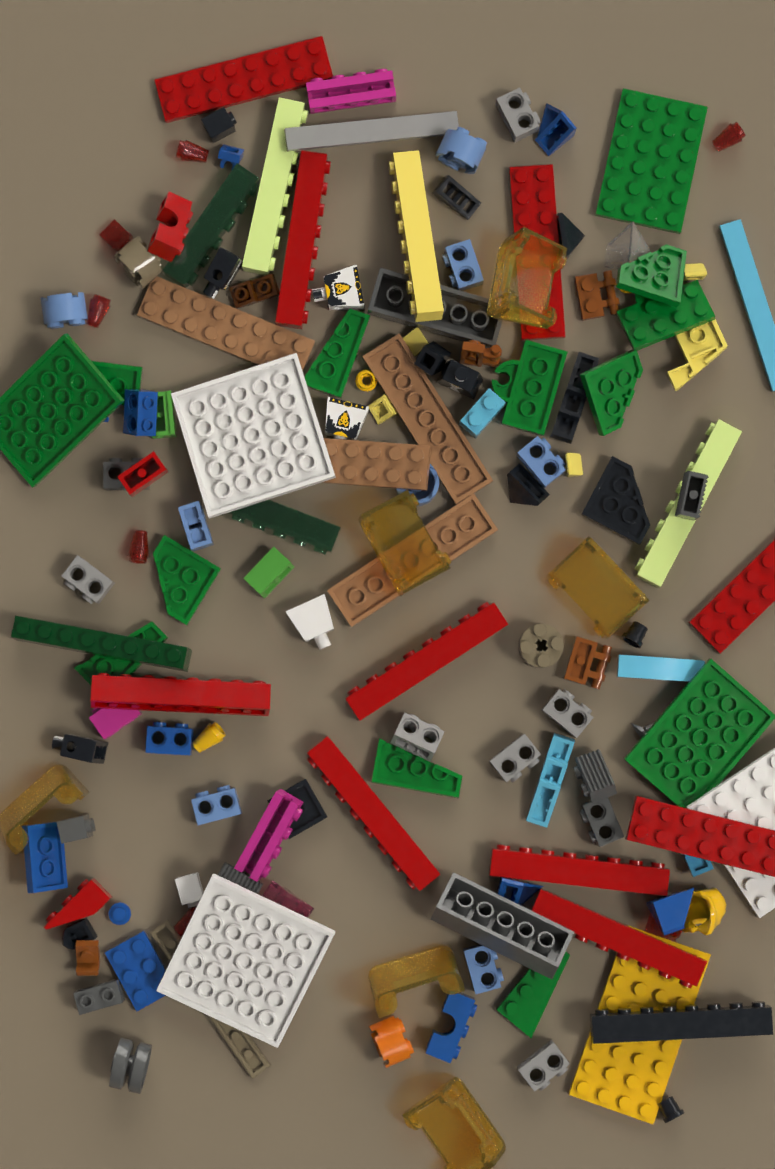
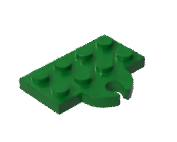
M698 280L683 285L681 303L678 307L635 294L636 304L617 311V317L634 352L715 320V314Z
M525 340L520 360L505 361L495 369V374L505 373L509 377V382L505 385L499 384L497 380L491 381L494 393L507 403L502 425L544 436L568 351Z

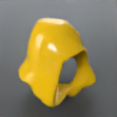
M717 888L693 891L684 925L685 928L682 929L684 933L699 931L704 935H710L716 926L721 923L726 912V902Z

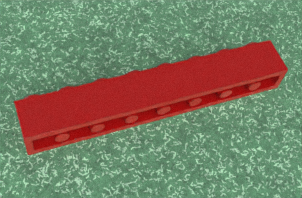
M301 150L275 321L276 325L281 327L302 329L303 324L308 322L309 311H305L306 302L310 303L312 290L308 289L309 281H314L315 268H312L313 259L317 260L318 247L315 246L316 238H320L322 225H318L319 217H323L325 204H321L322 195H327L328 183L324 182L325 174H330L331 161H328L327 154Z
M488 602L477 608L478 613L471 617L470 614H467L459 619L460 625L452 629L450 625L440 632L441 637L434 641L433 638H430L421 644L423 649L415 653L413 649L402 656L404 658L403 662L398 665L396 662H393L385 667L386 673L379 677L375 674L365 680L366 686L361 689L359 686H356L348 691L349 697L345 699L359 721L509 625L496 604L492 603L489 605Z
M107 673L92 675L91 708L269 716L271 684H266L264 681L244 683L242 680L223 682L215 678L203 681L194 677L182 680L173 676H167L162 679L151 675H144L142 678L133 677L129 674L110 676Z
M329 736L307 752L310 756L307 758L308 762L314 769L317 767L321 769L324 773L321 775L322 779L328 786L334 785L338 790L335 795L342 803L347 801L351 806L349 812L357 821L361 819L366 826L363 829L370 838L375 836L380 842L377 845L384 855L388 853L394 859L391 862L399 873L402 870L408 876L405 881L413 890L417 887L421 891L440 875V872Z
M497 844V848H492L489 875L667 896L670 869L664 868V863L651 862V866L642 865L643 861L629 860L628 864L620 863V858L607 857V861L598 860L599 856L585 855L584 859L576 858V853L563 852V856L554 855V851L541 850V853H532V848L519 847V851L510 850L508 845Z
M544 889L540 890L532 909L533 912L574 931L576 939L587 943L588 939L596 942L595 947L606 952L612 949L617 952V957L629 961V958L638 961V966L647 970L653 967L659 970V975L670 979L671 976L680 979L679 984L691 988L692 985L698 986L707 964V960Z

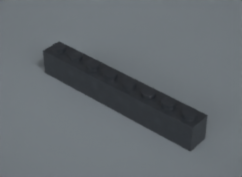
M764 1001L752 1002V1006H743L741 1002L729 1003V1007H721L720 1004H707V1008H698V1005H685V1009H676V1006H663L662 1010L654 1011L653 1007H641L640 1011L631 1012V1008L617 1009L618 1012L609 1013L608 1009L595 1010V1014H590L591 1041L593 1044L773 1035L772 1007L765 1005Z

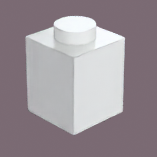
M196 872L176 878L175 882L181 904H187L188 908L197 906L204 893L199 873Z

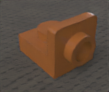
M76 940V975L97 976L100 967L99 940Z

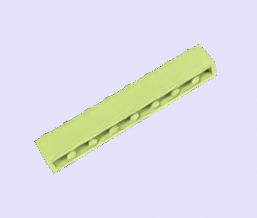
M279 97L242 263L243 271L265 276L269 274L270 270L274 271L276 258L273 257L275 249H279L281 237L278 236L279 228L283 229L285 216L282 215L283 208L288 207L290 195L287 194L288 186L292 187L295 174L291 173L293 165L297 166L299 152H287L284 129L301 127L302 123L306 124L308 110H305V103Z
M720 419L715 424L711 422L705 433L708 435L705 443L701 442L695 452L698 455L695 462L691 461L685 471L706 474L709 477L706 479L708 482L706 483L707 487H705L706 491L704 492L705 495L703 496L704 500H702L703 504L701 507L704 506L742 433L741 430ZM682 480L675 490L678 493L674 501L670 500L665 509V512L668 513L664 520L660 519L654 530L658 532L654 540L650 538L644 549L647 551L645 558H640L634 568L637 571L636 577L657 588L662 586L696 521L675 516Z

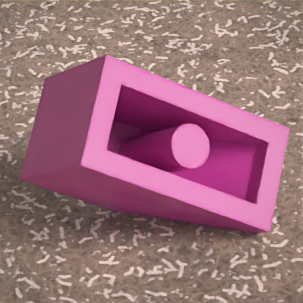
M95 708L91 711L93 715L89 719L105 740L142 715V712L140 710Z

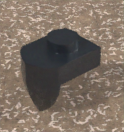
M87 917L68 926L62 934V945L64 947L74 950L76 949V940H95L98 937Z

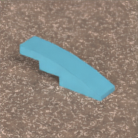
M618 655L617 677L689 682L705 664V661Z
M556 733L553 734L526 821L548 827L575 739Z

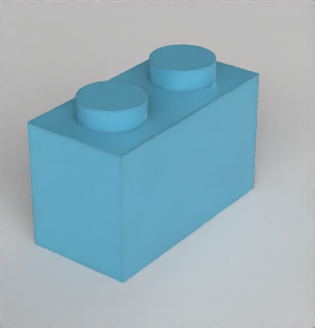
M489 388L460 420L459 425L476 439L505 406L506 402Z

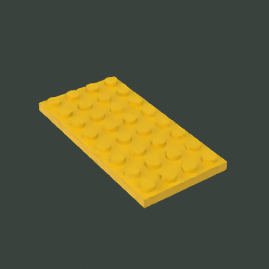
M629 926L707 960V964L698 986L692 985L691 988L679 984L680 979L671 976L670 979L659 975V970L653 967L647 970L638 966V961L629 958V961H626L615 955L597 1010L608 1009L609 1013L618 1012L617 1009L631 1008V1012L640 1011L641 1007H653L654 1011L662 1010L663 1006H676V1009H685V1005H694L711 954ZM590 1028L568 1094L654 1125L659 1110L658 1103L662 1101L682 1039L593 1044Z

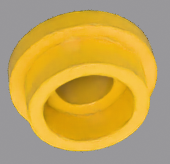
M362 370L356 376V385L361 391H372L377 385V379L371 370ZM365 377H368L371 380L370 384L365 385L363 384L362 380Z

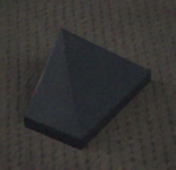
M558 213L557 226L562 260H567L585 235L563 213Z
M520 463L507 474L510 503L538 506L550 495Z

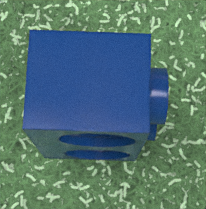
M125 389L124 434L156 436L158 392Z
M153 722V726H147L145 753L190 756L192 755L193 729H188V724L175 723V728L166 727V723ZM158 731L164 734V741L161 744H156L153 741V735ZM178 733L185 734L187 738L186 743L182 746L175 742V737Z

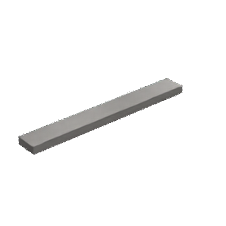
M457 111L292 127L285 128L284 132L288 152L444 136L448 129L457 130L459 124Z

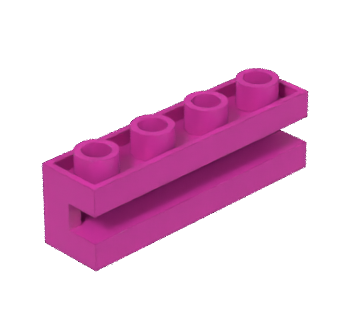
M378 69L375 70V73L370 74L357 72L349 77L336 75L329 80L315 78L306 83L310 114L396 102L392 70Z
M282 789L276 791L234 869L241 873L243 871L249 873V878L256 882L262 877L266 878L272 869L269 864L273 858L277 859L282 850L280 844L283 839H288L293 830L290 828L294 820L297 821L303 812V809H301L303 801Z

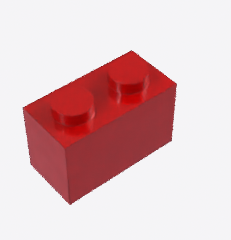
M153 451L117 477L129 495L134 497L167 474L168 470Z

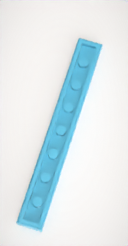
M741 219L720 225L719 229L764 370L773 392L775 391V324Z

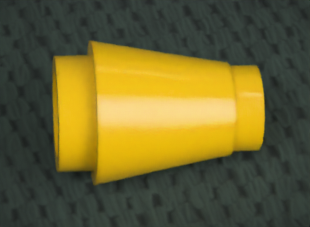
M217 722L209 723L192 744L201 753L223 741V737L226 734Z

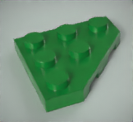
M666 244L653 253L649 252L631 263L627 262L621 265L618 270L616 288L678 307L681 303L687 251Z
M633 349L580 374L600 436H605L622 427L624 421L622 417L626 407L630 406L635 393L633 389L637 378H640L643 372L638 352H634Z
M164 535L153 552L167 613L188 626L221 568Z

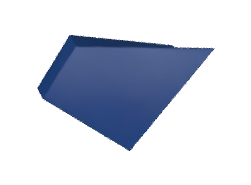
M546 103L535 141L550 156L574 137L577 128L563 111Z
M500 877L497 894L522 906L543 886Z
M694 888L668 894L667 896L646 902L648 909L664 936L685 928L684 925Z

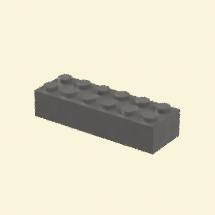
M380 268L368 308L369 315L414 328L418 327L421 330L459 341L468 342L469 340H476L484 344L485 348L496 345L507 304L440 285L444 308L442 320L415 322V315H411L409 306L412 296L407 293L406 287L409 276Z
M454 872L431 917V920L550 979H553L574 934V931Z

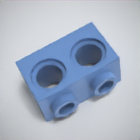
M468 239L445 247V254L442 255L445 267H450L452 274L449 275L452 287L465 291L483 285L484 279L471 240ZM455 252H461L465 258L461 261H456L452 255ZM463 272H468L472 278L470 281L465 282L460 279L459 275Z
M537 436L517 452L516 456L540 485L545 488L565 472L564 466L566 464L559 455L554 456L550 451L552 447L545 438L540 439ZM531 448H539L542 453L539 458L532 457L530 455ZM546 464H552L555 467L553 475H548L544 472Z
M200 501L178 507L190 549L196 551L214 545Z
M230 785L217 788V793L209 794L208 790L196 793V798L191 799L197 825L242 814L236 788L230 789ZM224 795H229L233 799V804L230 808H225L221 804V798ZM202 801H208L211 804V811L209 813L201 812L199 806Z
M481 944L464 948L463 951L475 994L501 988L500 982L504 981L501 968L496 969L494 960L498 959L497 953ZM485 951L488 955L486 961H476V953ZM487 972L491 973L493 981L489 984H484L481 981L482 975Z

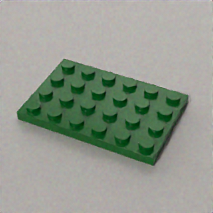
M623 88L595 216L680 234L708 107Z
M68 333L63 334L0 397V450L32 488L36 487L125 401Z
M709 658L631 749L624 760L674 804L686 808V806L722 782L773 722L775 714L715 661Z

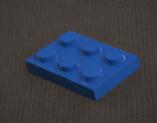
M57 822L22 826L28 893L68 888L64 843L61 844Z
M145 930L105 952L136 1012L166 996L156 991L166 969Z

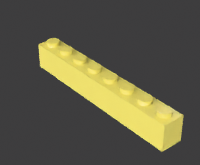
M419 151L393 153L392 161H389L388 166L389 174L394 176V181L391 182L392 193L397 196V201L394 202L395 213L400 216V221H397L398 233L403 236V241H400L401 253L406 256V261H403L404 273L409 276V281L406 282L407 293L412 296V301L409 302L410 313L415 315V322L442 320L444 308Z

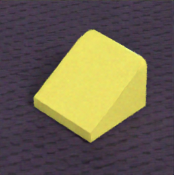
M685 264L683 281L703 280L707 275L704 264Z
M418 327L403 337L414 357L420 354L423 346L429 344Z
M387 395L381 396L368 405L378 425L398 414Z
M566 453L564 456L566 476L583 475L581 455L578 453Z

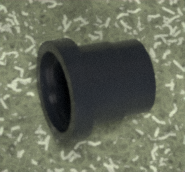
M634 621L621 638L627 644L635 648H641L643 645L642 640L648 629L643 624Z
M673 1096L658 1103L665 1123L685 1113L683 1109L680 1110Z

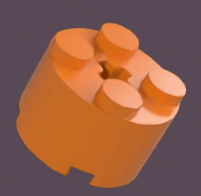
M391 1016L369 1026V1030L375 1031L371 1033L379 1056L385 1061L383 1062L385 1068L411 1058L410 1054L414 1053L410 1041L407 1038L404 1039L402 1033L406 1032L401 1019Z

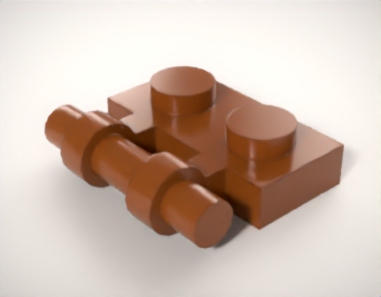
M611 270L603 272V281H598L597 273L576 276L574 278L582 321L604 317L603 308H610L611 315H616L617 311H619L618 305H620L619 298H616L614 287L616 286V281L612 276ZM606 288L608 299L602 301L600 289Z
M476 340L463 341L460 364L477 367L482 365L495 367L500 363L502 350L499 345L485 348L484 344Z
M576 636L563 679L585 685L587 678L590 677L593 678L591 687L600 690L602 681H605L606 675L604 673L607 663H610L612 657L610 656L612 647L603 645L602 652L600 653L596 651L597 642ZM593 658L599 660L596 672L590 670Z

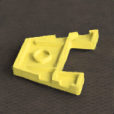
M716 319L675 335L687 364L667 372L674 391H678L727 349L728 345Z

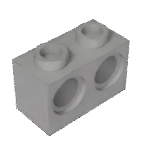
M517 88L497 98L495 104L514 143L538 132L539 124L541 123L536 111L532 112L529 106L531 104L529 96L526 92L523 93L521 88ZM517 101L520 107L513 109L508 103ZM521 120H526L529 122L530 126L527 128H522L519 126L518 122Z
M78 555L62 575L66 579L64 584L73 591L76 588L82 591L81 597L90 604L94 601L100 604L115 584V582ZM76 569H82L84 572L83 578L79 581H75L73 578V572ZM94 582L101 584V591L97 594H93L90 590Z
M558 689L541 710L574 738H577L594 718L590 715L592 710L583 703L579 706L574 702L573 699L575 697L566 689L563 691ZM559 698L563 699L566 703L565 709L561 712L557 711L554 707L555 701ZM576 712L583 716V722L578 726L574 725L571 720L572 715Z
M404 712L390 743L427 761H431L445 731L435 724L421 721L416 715ZM404 728H409L413 733H407ZM424 737L430 738L433 743L426 742Z
M522 734L489 760V762L505 782L510 780L513 783L522 776L521 770L526 766L530 769L540 761L538 757L541 754L529 738ZM523 746H527L531 750V755L527 759H522L519 755V750ZM505 760H510L514 764L513 770L509 773H505L501 767Z
M550 1040L518 1065L517 1069L535 1092L537 1089L540 1091L545 1089L551 1083L549 1080L555 1075L557 1077L563 1075L568 1070L567 1066L570 1063L553 1040ZM551 1055L559 1056L557 1065L551 1066L547 1063ZM533 1069H540L542 1071L539 1079L530 1078V1072Z

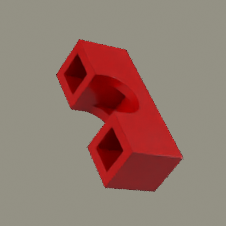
M168 191L160 204L156 220L164 224L159 223L153 232L147 252L169 262H172L176 255L180 256L184 248L182 240L185 239L189 230L186 224L190 222L193 212L190 211L192 201Z

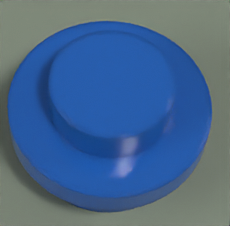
M116 903L111 906L109 918L114 924L123 925L130 920L131 910L127 904Z

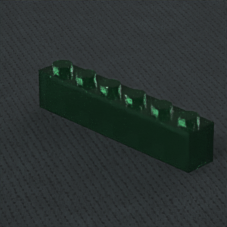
M238 163L235 165L183 240L184 248L180 256L176 255L172 262H168L164 267V275L182 287L193 286L199 275L197 273L200 268H205L211 260L209 255L214 249L218 250L223 242L222 237L225 232L229 233L236 223L234 219L238 214L242 215L248 206L246 202L250 196L254 197L259 191V177Z
M266 500L228 513L233 515L232 520L243 524L246 520L253 523V528L261 531L267 528L272 530V535L281 539H285L286 536L293 538V543L305 547L306 544L314 547L313 551L326 555L327 552L332 553L341 531L339 526L272 500Z

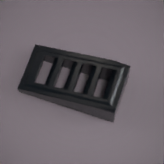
M450 175L445 176L432 192L438 199L466 220L470 219L481 204L478 199ZM447 185L451 186L445 194L443 192ZM456 190L458 193L451 199V194ZM461 196H464V200L458 205L457 201ZM468 201L472 202L470 207L465 211L463 208L468 203Z

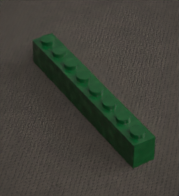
M15 616L11 638L17 641L188 672L192 650L184 646Z

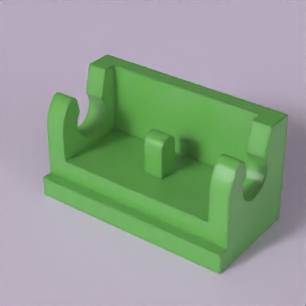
M172 391L158 392L156 436H152V439L177 437L174 403L171 396Z
M273 547L243 579L265 599L295 566Z

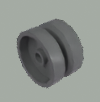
M121 1038L111 1065L109 1087L121 1089L125 1085L128 1076L129 1092L140 1094L148 1070L152 1045L141 1042L137 1046L135 1054L132 1055L133 1041Z

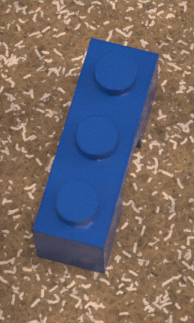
M452 988L449 989L442 1006V1011L454 1018V1027L446 1033L433 1029L425 1049L426 1054L451 1063L452 1058L457 1059L461 1049L458 1043L461 1037H466L469 1029L466 1023L469 1016L473 1018L478 1006L474 1004L476 1001L474 997Z

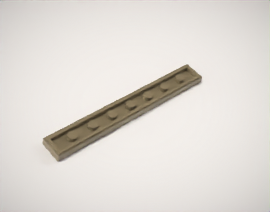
M168 919L151 931L150 934L168 960L171 961L181 936ZM208 1016L252 1079L271 1066L249 1034Z

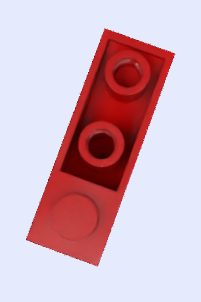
M95 878L90 881L85 879L77 887L79 892L74 897L69 895L61 903L63 908L58 913L53 911L46 918L48 923L44 928L47 930L94 915L112 896Z

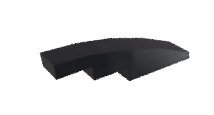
M582 352L578 353L550 436L551 438L569 444L572 443L587 398L580 374L596 367L600 358Z

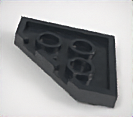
M612 456L581 515L640 545L650 527V522L646 515L632 466Z

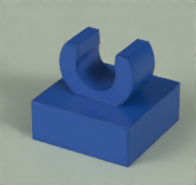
M223 144L218 154V159H222L220 167L224 168L226 161L232 163V171H235L243 158L244 149Z

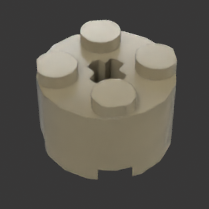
M137 236L114 255V259L117 264L122 262V267L125 270L123 272L137 286L140 285L144 289L162 273L164 267L160 263V257L147 252L145 248L147 246L146 243Z
M548 624L530 626L522 633L518 643L521 658L526 664L534 668H545L556 663L560 659L564 647L561 634L556 628ZM543 640L546 650L539 652L537 651L538 645L536 641L541 642Z

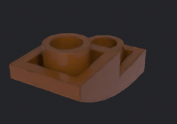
M268 274L253 281L248 280L229 288L236 309L271 299L280 294L274 274Z

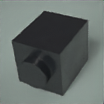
M224 107L201 119L212 143L236 132L234 124L237 122L232 112L227 113Z
M433 341L423 346L414 364L433 376L442 371L451 352Z

